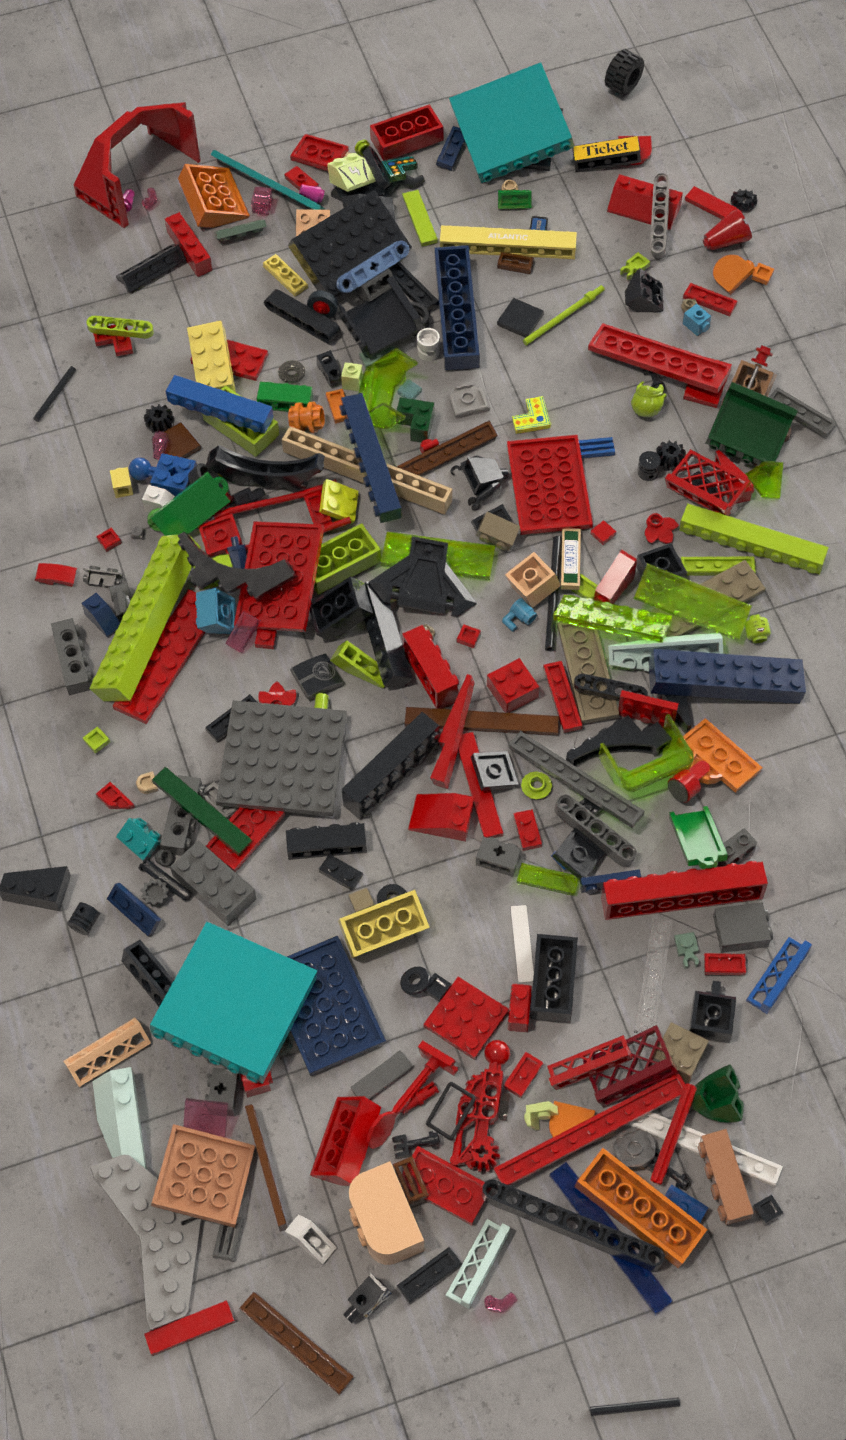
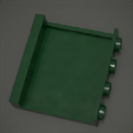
M731 382L705 444L713 450L725 452L729 457H737L746 464H753L762 471L771 472L776 465L775 462L798 410Z

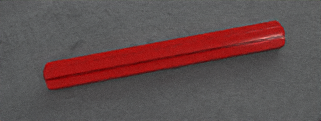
M685 1084L650 1178L655 1184H662L697 1090V1087L692 1084Z

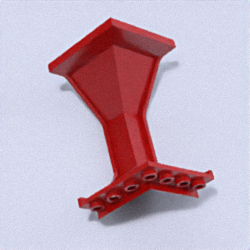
M186 102L136 107L132 112H125L97 136L73 186L76 197L121 227L126 228L129 223L120 178L112 174L111 149L142 124L147 126L149 135H156L199 163L201 160L194 114L187 110Z

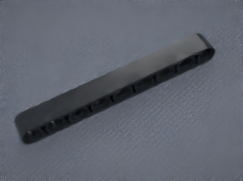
M490 1179L483 1184L482 1198L490 1205L649 1271H657L664 1262V1252L657 1246L497 1180ZM494 1188L497 1194L490 1196L486 1193V1190ZM508 1196H514L517 1199V1202L515 1204H509L506 1201V1198ZM533 1204L537 1207V1211L529 1212L526 1206ZM555 1213L558 1219L550 1221L546 1214ZM568 1221H574L577 1223L578 1227L576 1229H570L568 1228L566 1223ZM593 1229L598 1233V1236L592 1238L588 1236L587 1231ZM615 1238L618 1241V1245H609L607 1239ZM635 1246L639 1253L636 1255L629 1253L628 1247ZM656 1255L659 1258V1262H650L648 1256Z

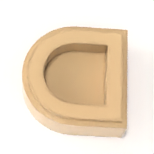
M153 771L142 774L137 778V788L143 794L158 791V787L152 783L154 778Z

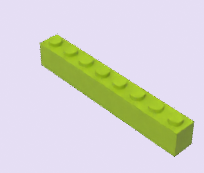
M688 503L679 531L685 534H692L704 540H711L720 545H727L739 551H746L759 557L771 559L774 562H781L819 575L829 548Z

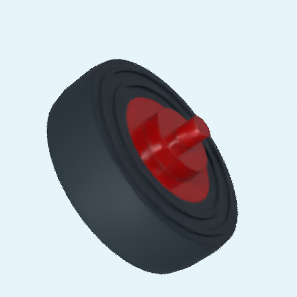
M318 290L310 294L307 306L327 318H331L337 312L338 301L331 293Z

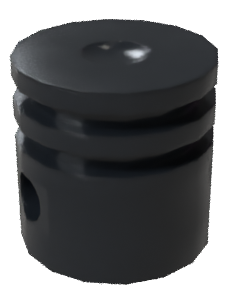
M646 451L640 455L638 476L642 480L652 481L658 477L661 459L656 452Z
M80 902L67 925L79 934L88 935L100 913L91 905Z

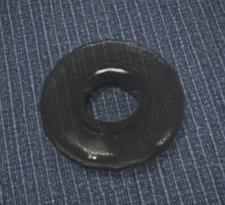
M294 360L282 363L278 370L279 378L286 383H297L304 378L306 373L303 364ZM290 371H295V372H296L295 374H292V375H291V374H288V372H290Z

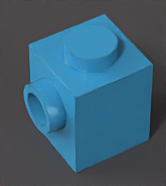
M695 304L684 313L683 325L698 336L710 328L711 315L698 304Z

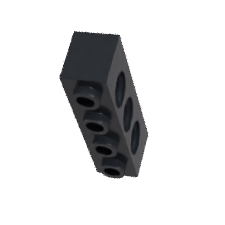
M138 940L124 948L121 962L157 1006L160 1007L174 979L145 944Z

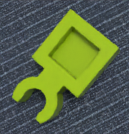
M637 252L626 261V266L620 269V275L628 273L626 279L630 280L637 269H647L650 266V261Z

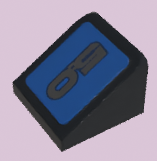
M531 217L530 230L547 231V217Z

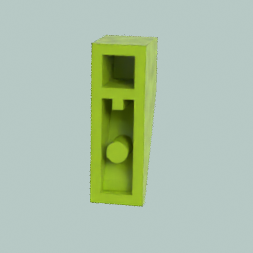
M348 640L338 646L330 659L332 663L343 671L382 689L385 687L380 676L377 661Z

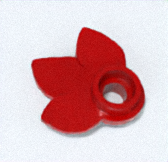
M653 513L646 520L647 528L644 533L646 540L651 544L657 539L661 543L670 544L673 541L672 530L678 528L679 525L673 518H663L660 514Z
M276 681L270 687L269 692L259 691L258 699L260 703L292 706L297 694L295 689L285 692L283 686Z

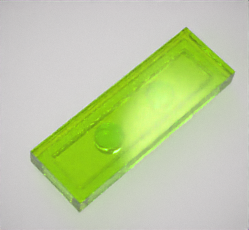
M521 863L517 878L518 884L575 896L579 881L573 874Z

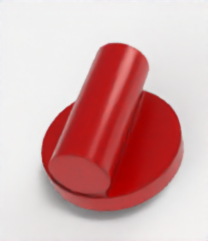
M437 439L422 441L420 444L421 453L438 446L439 441Z

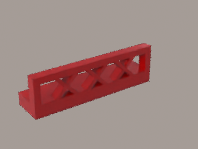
M622 1035L548 1065L551 1086L559 1090L633 1060L625 1036ZM622 1042L624 1048L611 1053L614 1045ZM596 1052L606 1053L605 1056L592 1060ZM583 1059L587 1061L585 1064L573 1068L576 1060ZM564 1067L567 1071L555 1075L554 1069Z

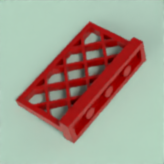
M691 449L672 474L668 473L665 477L666 486L670 490L708 510L730 516V510L751 484L750 480ZM691 457L698 459L699 463L688 465ZM711 466L714 471L703 473L702 467ZM700 468L701 474L690 476L689 470ZM682 471L688 472V477L679 478L677 475ZM725 473L728 475L729 479L722 481L717 479L719 474ZM715 475L716 482L705 484V477ZM701 478L703 480V485L694 486L692 484V480ZM738 481L744 483L741 488L733 489L732 483ZM730 483L731 490L720 492V485ZM716 486L718 488V493L709 494L707 492V488ZM731 494L733 496L729 504L722 500V496Z

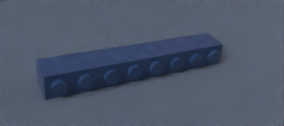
M359 393L342 397V405L339 406L341 416H345L344 425L346 430L350 431L349 440L355 446L353 448L356 459L359 458L360 473H364L363 482L365 488H369L368 497L370 502L374 503V515L379 518L380 523L402 518L401 506L363 394Z

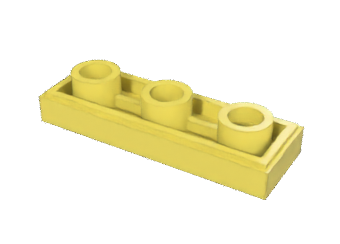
M276 254L263 262V267L295 297L308 288V284Z

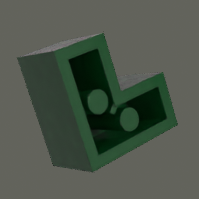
M400 397L396 410L397 424L411 426L410 441L421 443L429 439L435 416V402Z

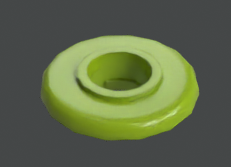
M535 771L525 775L522 779L521 787L526 796L537 800L548 796L551 792L552 783L548 775ZM538 781L542 786L534 788L531 786V783Z

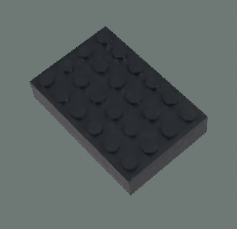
M375 190L294 237L288 244L289 249L316 290L329 292L334 297L342 294L337 288L338 278L396 241H405L409 248H412ZM397 246V253L402 254L404 251L403 246ZM372 264L370 269L375 270L376 264ZM344 279L342 282L344 289L349 287L347 279Z

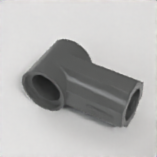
M128 583L109 586L116 617L121 620L131 599Z

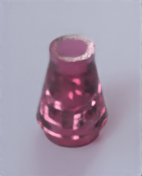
M155 432L154 436H152V457L159 460L161 454L165 453L169 443L168 434Z

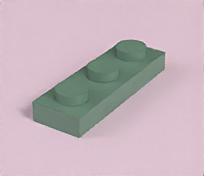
M264 219L218 230L214 232L215 238L226 241L231 239L230 236L237 235V237L245 236L247 231L253 230V233L263 231V227H266Z

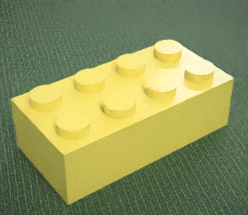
M222 321L188 327L187 331L196 382L220 390L226 385L236 392L227 338Z
M415 890L338 920L352 958L430 928Z

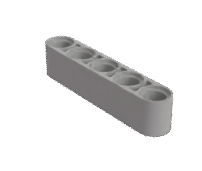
M658 173L654 177L650 248L652 256L657 259L665 256L667 246L670 184L669 177L665 173ZM660 181H665V182H666V183H665L664 185H662V186H661V185H658V182H660ZM659 197L665 198L662 202L657 201ZM657 214H664L662 218L656 217ZM657 230H662V231H663V233H662V234H659V235L656 234L655 232H656ZM656 246H661L662 250L656 251L654 250V248Z

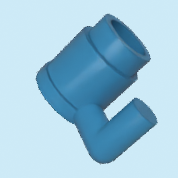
M520 598L511 606L510 612L502 619V623L514 632L517 626L511 620L515 616L522 623L524 622L526 625H529L536 619L537 613L534 612V609L523 598Z

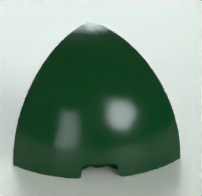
M731 1064L714 1071L695 1085L697 1090L691 1104L695 1111L706 1118L718 1122L733 1123L742 1121L744 1104L740 1100L737 1091L740 1089V1083Z

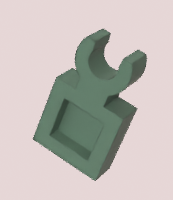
M695 933L674 935L678 957L684 956V969L688 968V961H693L695 968L698 967L699 960L694 955L698 954L699 951Z

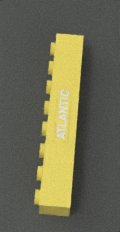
M441 225L440 247L469 245V254L500 255L501 252L527 257L575 259L577 232Z

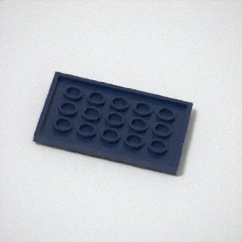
M338 935L287 956L317 970V979L290 1030L310 1076L386 1044V1039Z

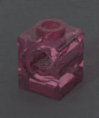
M255 186L251 200L252 213L269 215L273 201L272 188Z

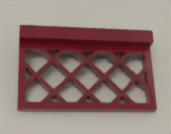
M657 1025L626 1039L628 1046L633 1043L639 1044L636 1054H632L634 1059L630 1068L618 1065L615 1067L611 1077L604 1075L603 1072L596 1074V1078H594V1075L589 1077L595 1092V1098L603 1108L678 1073ZM656 1033L658 1038L655 1045L646 1043L648 1036ZM622 1042L614 1045L611 1053L624 1048ZM644 1046L653 1049L649 1059L640 1056ZM657 1051L663 1052L666 1056V1059L660 1062L653 1061ZM599 1052L594 1055L592 1060L605 1056L606 1053ZM638 1060L647 1062L645 1068L641 1071L634 1070ZM619 1069L628 1071L626 1078L622 1080L615 1079ZM601 1077L609 1080L607 1087L599 1090L598 1083Z

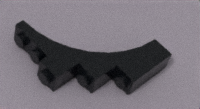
M218 445L209 451L206 467L239 486L252 480L267 490L280 484L295 493L305 489L309 479L323 470L325 456L317 453L311 457L294 461H268L247 457Z
M182 532L178 535L180 539L178 543L183 551L186 550L189 555L187 557L188 562L192 567L195 566L193 570L189 571L191 574L190 581L194 587L197 586L203 589L219 580L218 585L220 589L231 594L248 585L246 589L249 595L260 599L297 577L286 559L256 569L228 567L207 556L195 544L188 533Z

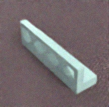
M488 1219L486 1220L451 1284L446 1297L468 1309L470 1308L510 1233L509 1226L503 1223L499 1226ZM488 1227L498 1231L494 1240L487 1241L485 1232ZM486 1246L487 1253L485 1257L477 1260L475 1256L476 1249ZM475 1265L477 1272L474 1277L466 1279L464 1272L466 1267ZM465 1284L467 1290L462 1299L452 1294L456 1286Z

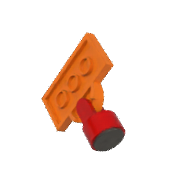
M705 718L680 738L678 743L691 754L688 761V770L681 769L668 780V789L675 799L684 803L690 801L701 791L700 783L715 784L722 781L736 793L759 774L763 767Z

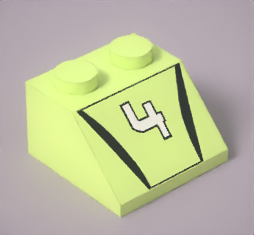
M356 153L348 154L344 158L334 159L333 162L327 164L330 183L347 192L376 182L365 159Z

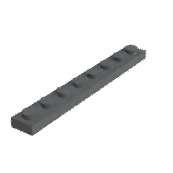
M520 731L509 743V749L629 827L633 828L644 816L643 809Z

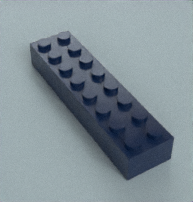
M469 245L435 247V271L444 369L479 368L480 353Z
M653 649L648 660L650 694L800 704L806 694L803 659Z

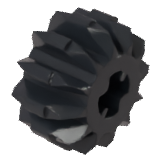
M160 404L157 407L151 405V409H146V414L144 415L147 429H150L152 433L157 431L160 434L161 431L165 432L167 428H172V423H174L172 410L168 409L166 405L162 407Z
M670 440L667 443L662 441L660 446L656 448V453L661 459L660 466L664 465V470L668 467L672 471L686 455L683 444L677 445V440L674 443Z

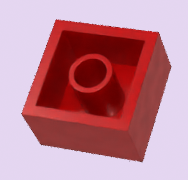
M520 658L487 674V687L505 713H510L539 698V685Z

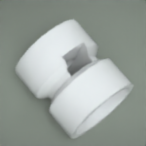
M424 328L417 335V353L419 358L424 361H433L439 356L440 337L436 330Z

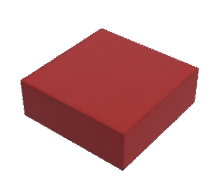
M603 520L590 531V534L604 545L616 535V530Z
M112 527L96 536L106 552L122 543Z
M463 624L456 642L474 648L481 630Z

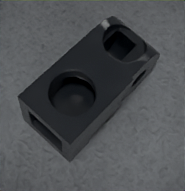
M329 350L316 355L317 366L323 376H325L328 385L331 386L342 382V373L332 351Z

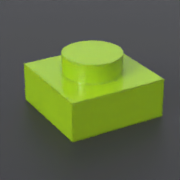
M98 726L83 737V741L95 754L110 743V739Z

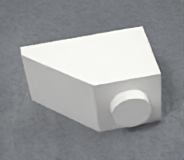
M148 485L142 498L144 510L150 513L153 509L163 507L175 496L166 489Z
M299 1214L285 1230L298 1246L321 1264H324L337 1248L311 1220Z

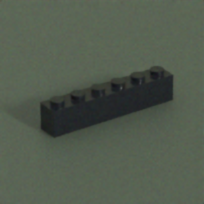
M366 581L364 585L373 614L364 620L383 685L403 688L412 679V675L391 604L383 603L368 581Z

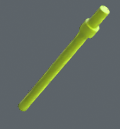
M600 285L593 291L584 294L582 299L523 339V343L526 346L579 308L594 301L596 296L605 291V288Z

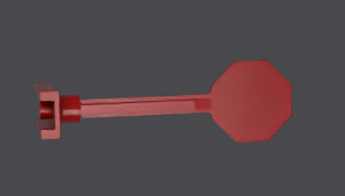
M421 1041L418 1049L421 1057L428 1060L424 1065L425 1068L394 1105L392 1111L380 1114L373 1122L366 1139L371 1149L384 1144L391 1135L397 1115L403 1111L432 1073H435L439 1067L453 1076L457 1073L459 1069L454 1066L455 1059L425 1041Z

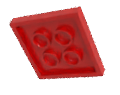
M458 976L427 1018L423 1027L475 1060L508 1014L509 1008Z

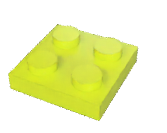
M326 479L323 482L319 512L339 520L350 517L353 523L356 516L359 491Z

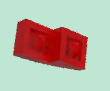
M39 563L35 581L52 586L55 582L72 587L77 568L60 564Z

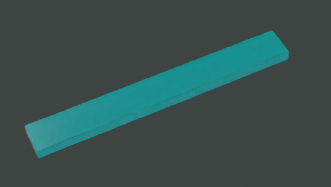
M215 149L212 151L211 156L303 205L313 210H326L323 206Z

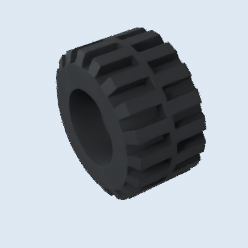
M627 49L619 51L607 68L604 80L605 86L620 95L625 96L629 94L642 76L644 69L643 58Z

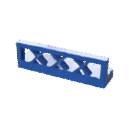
M788 937L746 1001L765 1014H768L809 953L812 944L806 940L803 944H800L791 937ZM789 944L798 949L797 953L793 956H788L786 949ZM786 961V969L777 972L776 963ZM775 977L776 984L773 987H767L766 978ZM765 992L766 998L762 1004L753 999L756 993Z

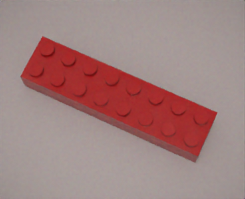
M748 861L745 864L737 865L736 863H731L724 867H712L701 870L692 868L686 872L679 873L677 871H670L663 875L649 874L641 878L632 876L625 880L610 879L603 882L601 901L605 920L762 900L768 882L763 861Z

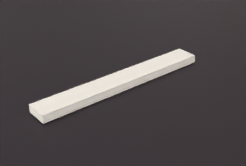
M651 1112L626 1126L640 1128L645 1132H649L652 1137L664 1141L672 1120ZM683 1125L676 1147L700 1156L697 1146H699L698 1143L701 1136L706 1134ZM732 1146L741 1174L775 1188L783 1166Z

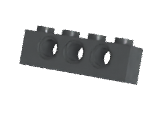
M73 618L51 623L68 694L73 695L89 691L90 683L93 680L90 671H86V667L89 664L86 655H82V651H85L83 641L78 639V636L81 635L79 625L74 624Z
M178 775V778L203 798L205 786H202L201 778ZM171 800L160 846L161 850H169L172 855L182 856L192 845L190 836L191 832H195L196 821L173 800ZM188 814L186 817L180 818V815ZM179 831L183 832L181 835H175Z

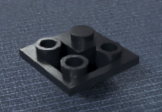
M641 268L637 269L625 290V305L635 312H663L662 283Z

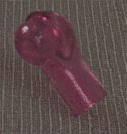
M152 187L147 189L149 198H145V201L142 200L141 202L145 209H151L158 201L156 191Z
M509 1292L502 1299L488 1295L484 1299L485 1308L491 1312L503 1313L517 1301V1298L512 1292Z

